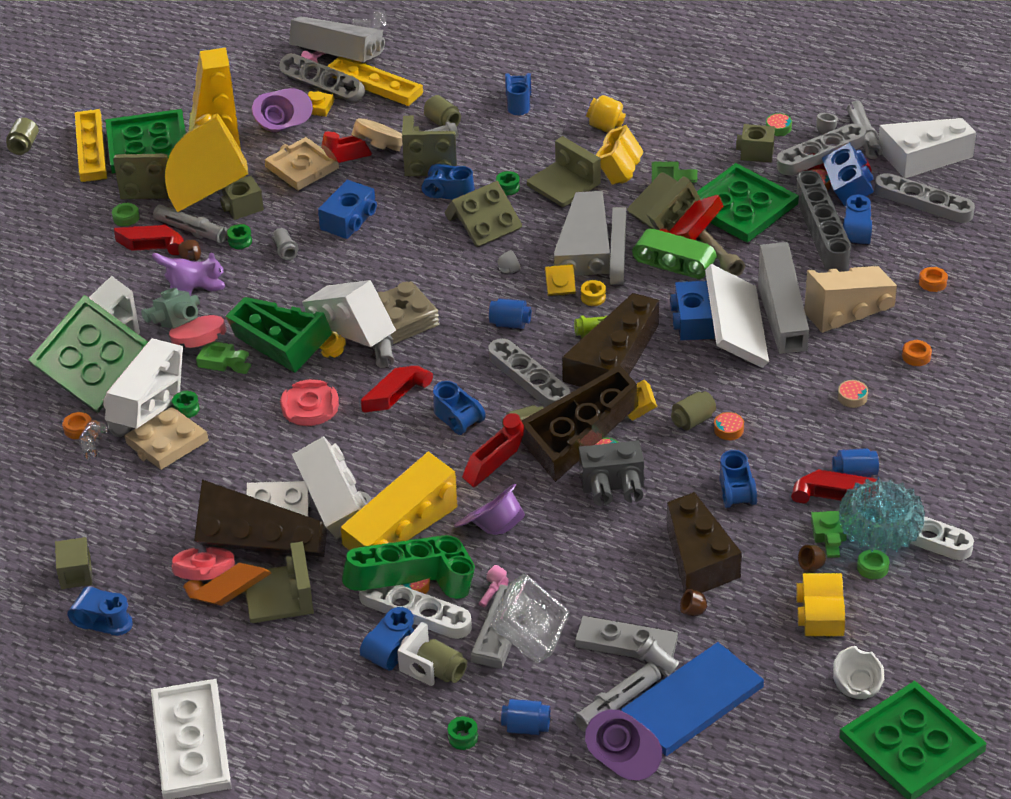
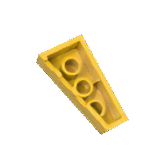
M226 48L200 51L195 79L196 86L192 99V112L189 119V131L197 125L195 120L208 113L212 116L217 113L241 150Z
M428 451L340 527L343 546L351 550L358 547L407 541L457 508L455 471Z

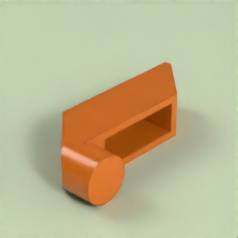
M237 563L205 585L202 580H189L184 584L183 588L190 599L222 606L269 576L271 572L265 568Z

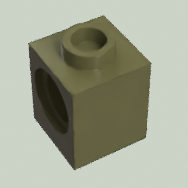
M744 124L742 135L737 134L736 150H741L740 160L772 163L775 126Z
M252 176L239 179L222 188L221 206L224 212H229L234 220L264 210L262 191Z
M87 538L55 541L56 570L61 589L93 585L91 556Z

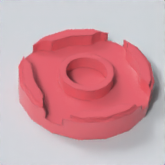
M201 316L174 329L172 328L169 332V337L173 344H184L185 348H195L214 342L218 339L217 334L224 335L227 328L221 316Z
M309 379L293 384L288 392L286 389L282 393L280 405L283 416L289 422L300 426H314L330 420L337 413L339 397L333 386L331 388L324 381Z
M218 547L206 548L207 552L198 553V549L195 548L184 550L173 557L172 572L175 576L182 579H214L235 565L234 554L229 550Z

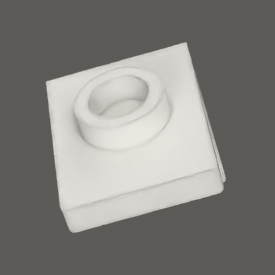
M421 622L410 636L408 635L402 640L401 646L397 650L399 671L433 686L435 683L433 662L417 655L421 645L429 642L428 625ZM412 664H419L426 674L418 672Z

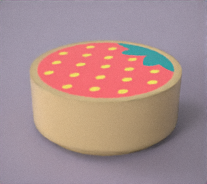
M847 380L840 384L838 400L841 404L856 408L867 402L868 388L864 383L857 380Z

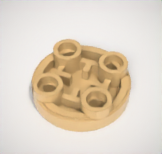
M356 119L351 133L353 136L360 139H366V137L372 139L370 144L380 149L388 147L392 150L400 151L403 145L400 132L371 120Z

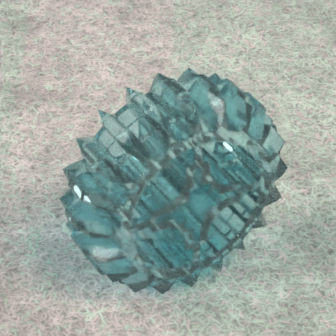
M879 477L876 482H871L866 478L863 485L855 483L853 489H847L845 496L840 502L839 520L843 533L848 534L850 542L858 541L859 548L869 546L871 552L875 548L882 549L884 554L888 548H892L896 552H898L901 546L908 548L911 541H917V537L924 527L925 510L921 497L915 496L914 488L905 489L904 482L894 484L892 478L888 482L881 481Z

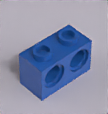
M850 142L822 157L833 190L845 207L847 198L857 194L868 196L874 192L870 182L874 180L869 168L864 166L867 164V160L860 149L856 151Z

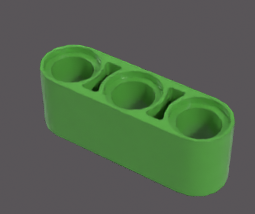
M647 229L632 250L634 258L640 263L696 279L704 278L706 268L713 264L717 258L714 248L706 243L656 229Z

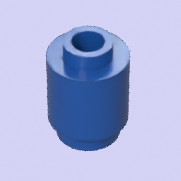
M498 299L497 301H491L489 323L496 324V327L524 329L525 323L529 324L531 321V307L527 306L525 300Z
M868 448L838 450L837 456L832 458L833 472L871 478V475H878L879 472L878 454L876 451H870Z
M510 699L508 706H502L501 726H507V733L540 735V732H549L550 705H542V701Z

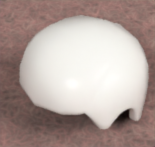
M850 646L840 651L834 660L833 679L837 688L844 695L855 699H867L877 694L884 683V667L873 652L861 651L857 646Z

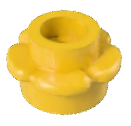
M332 331V335L320 346L323 357L331 356L335 358L344 351L346 340L335 331Z

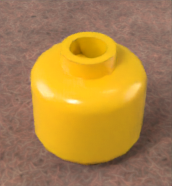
M601 95L598 99L593 98L586 117L589 118V124L592 127L609 133L615 127L622 126L626 114L622 112L623 104L620 101Z

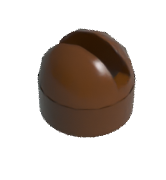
M186 240L178 246L180 258L190 261L195 260L196 262L200 259L201 249L197 241Z
M804 545L799 551L798 562L802 569L814 571L822 568L826 562V555L816 545Z
M687 589L681 598V613L689 616L703 614L707 608L704 594L693 589Z

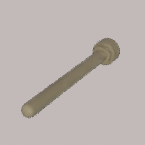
M704 229L698 238L701 242L714 248L717 259L720 261V268L735 276H740L745 269V263L736 254H728Z

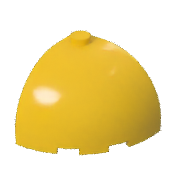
M208 113L195 120L197 125L176 143L169 155L165 169V184L168 196L177 212L248 175L247 161L229 129L217 113L212 116Z

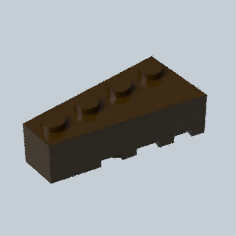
M632 293L562 356L563 382L582 387L619 365L630 375L659 326V300Z
M620 365L523 419L524 435L522 443L556 482L579 461V447L598 443L638 406L636 382Z
M202 479L195 542L202 546L292 554L290 543L303 541L305 555L324 557L327 528L323 522Z

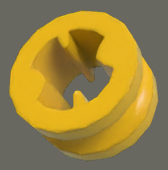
M589 280L582 284L581 301L584 304L598 306L604 303L606 300V286L604 283L597 280Z

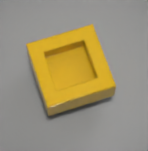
M309 91L308 96L313 106L311 115L326 117L334 103V95L319 91Z
M573 264L545 267L547 296L576 293Z
M645 379L637 383L638 406L627 415L631 420H635L657 407L651 386Z

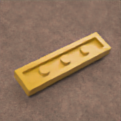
M338 57L327 66L357 78L364 85L365 90L406 106H410L423 94V85L356 60Z
M96 109L75 112L80 181L107 179L101 111Z

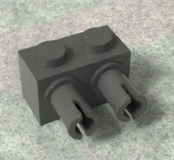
M639 440L579 447V473L583 493L592 492L593 501L596 505L602 506L600 496H603L604 505L610 504L613 500L611 490L623 489L624 499L627 502L632 503L631 493L634 494L635 502L643 498L644 494L641 487H644V459Z

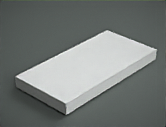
M710 264L706 268L705 273L716 345L763 368L769 362L756 286Z
M217 679L151 689L163 799H175L232 789Z

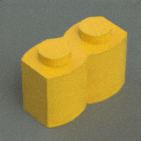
M624 125L611 130L606 135L603 146L599 149L596 156L601 158V169L611 184H623L633 177L635 166L640 162L643 150L628 126Z
M803 573L802 583H796L797 603H803V607H798V626H804L805 636H844L845 605L842 573Z

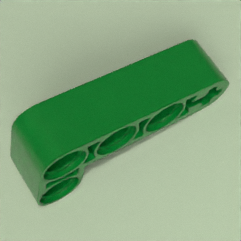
M449 535L351 549L346 555L342 582L350 590L363 591L415 583L430 578V580L438 582L445 595L461 599L469 594L475 565L459 539Z

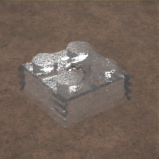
M523 573L522 576H518V579L515 578L514 581L510 582L491 622V626L499 635L504 636L515 645L523 655L528 656L536 664H539L540 661L542 662L544 659L551 657L570 615V611Z

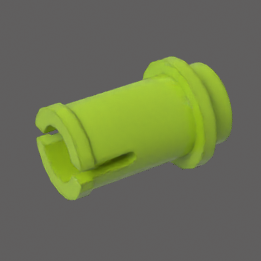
M581 315L578 319L574 320L575 335H581L582 338L585 337L607 316L585 318L584 315Z

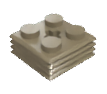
M402 282L398 287L385 292H377L396 331L390 334L393 338V344L439 325L438 309L413 282Z

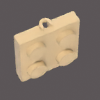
M307 137L290 146L287 144L282 145L279 152L265 159L266 168L297 191L339 169V163L327 157L324 150Z
M173 407L161 412L137 429L135 428L124 435L126 443L137 452L142 461L147 459L160 470L209 441L207 431Z

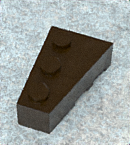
M693 492L667 502V531L673 554L676 558L678 574L682 581L683 593L687 589L704 593L741 578L742 552L697 494Z

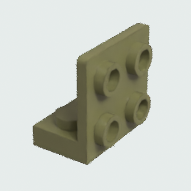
M414 115L403 116L402 143L405 176H428V170L434 164L457 166L455 131H419V126H414Z
M562 136L555 140L556 162L527 179L528 187L561 207H565L572 203L576 192H589L601 184V158Z
M166 154L114 155L113 161L120 199L169 198L165 184V169L168 161Z
M661 172L627 208V211L651 229L660 230L664 228L670 231L691 205L701 198L691 180L685 176L676 181L664 172Z
M498 180L453 199L444 212L449 221L458 218L463 223L475 247L485 245L522 227L520 219Z
M303 541L290 543L292 556L286 557L287 566L267 569L271 574L246 590L251 623L314 614Z

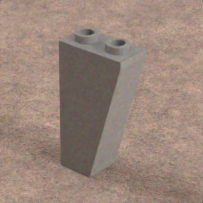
M300 16L291 20L289 44L365 62L381 54L384 50L385 39L382 37L383 30Z
M603 191L575 193L556 245L554 266L573 264L574 276L610 274V249Z
M788 242L760 245L758 290L778 352L783 354L808 351L809 327Z

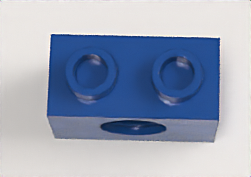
M347 179L318 208L320 230L348 239L355 231L360 229L362 223L369 216L375 213L377 202L375 201L374 188Z
M707 281L675 282V294H670L671 311H676V313H673V329L679 330L680 341L715 339Z

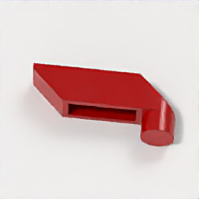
M324 132L321 147L327 157L338 163L372 155L366 142L358 137L351 135L339 138L340 136L337 133Z
M714 195L695 201L670 231L664 228L660 229V231L696 240L724 207L720 196Z
M166 225L114 228L116 242L131 251L168 249L171 255H179L178 246L184 242L178 232Z
M420 366L394 368L361 399L362 412L390 409L415 384L426 388L432 382L433 373Z
M510 413L506 415L503 419L504 427L470 455L462 478L473 488L517 452L524 435V425L518 414Z
M818 469L803 476L794 484L791 498L794 502L803 504L809 501L810 496L855 503L875 493L877 479Z

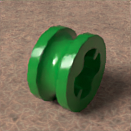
M504 171L496 176V181L498 180L506 196L514 195L520 190V177L517 173Z
M237 224L227 230L228 244L231 248L244 249L252 244L249 226Z
M181 391L173 396V408L187 418L198 414L200 407L196 393Z
M465 716L456 717L448 724V740L452 747L466 750L475 746L478 741V727L472 718ZM465 730V734L468 732V735L461 736V733L457 734V732Z

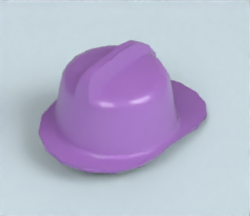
M295 88L259 95L252 105V113L257 125H260L269 132H280L285 128L300 125L310 118L313 110L312 101L309 96L302 90Z
M512 484L494 500L459 520L454 527L457 528L473 522L486 533L493 535L504 534L512 529L525 515L524 510L512 492L516 484Z
M613 709L602 711L590 720L585 731V742L588 750L596 759L627 780H642L650 777L657 771L662 761V748L658 738L648 728L629 714Z

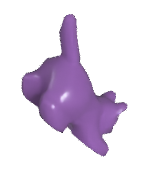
M212 252L205 261L201 262L183 258L170 259L158 253L152 254V258L158 264L166 267L164 275L170 282V289L177 288L180 291H187L191 296L192 290L197 287L209 291H218L225 287L224 282L218 279L223 273V267L215 259Z

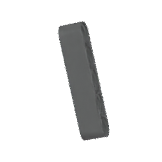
M811 170L802 171L798 174L796 183V194L799 195L798 206L824 268L827 271L829 269H837L839 272L848 271L851 244L819 173Z

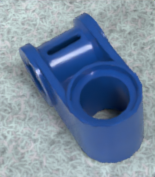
M509 73L505 74L508 112L513 115L528 113L530 111L531 73H527L526 76H510Z
M434 164L429 168V177L423 181L421 187L423 193L430 198L453 200L475 190L473 171L466 166Z
M852 195L846 201V216L843 221V228L850 243L870 244L871 201L864 195Z
M441 381L434 386V414L450 426L455 433L462 435L466 432L467 427L475 422L481 423L485 420L486 415L482 405L458 387L456 383Z
M739 450L726 451L720 459L719 476L724 507L730 508L732 504L740 503L756 505L757 489L746 454Z
M90 586L83 588L67 612L69 620L79 628L92 629L116 636L127 633L133 625L132 617L127 613L128 602L124 595L99 590Z
M396 607L389 610L378 625L363 639L360 647V656L388 671L392 670L399 663L397 650L400 648L402 640L406 636H410L414 631V628H412L414 624L412 612L404 607Z

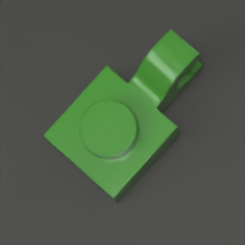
M652 162V181L661 172H664L676 181L685 176L692 183H697L696 169L679 170V162Z
M220 342L206 344L196 358L199 368L225 371L226 367L229 366L235 372L247 374L251 368L250 363H244L249 356V352L244 350L235 351L233 344Z
M843 511L811 512V524L815 543H825L827 558L840 557L839 546H841V541H846L847 537Z

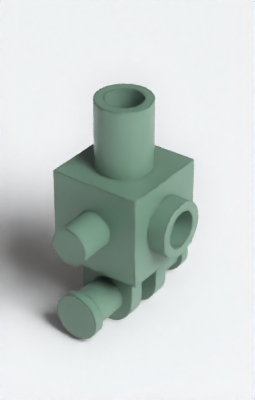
M171 288L161 292L162 297L153 300V307L141 310L145 322L148 323L152 320L154 324L160 322L162 327L174 329L198 318L197 306L200 305V301L197 295L190 296L187 291Z

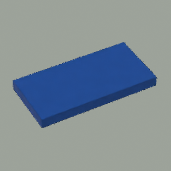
M717 642L623 707L621 711L629 714L648 728L658 738L662 754L668 756L764 687V679Z

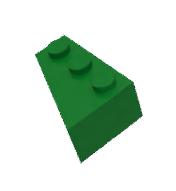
M244 297L225 316L235 337L294 373L333 333L325 314L316 311L315 314L302 312L300 308L293 306L291 309L282 308L273 302Z

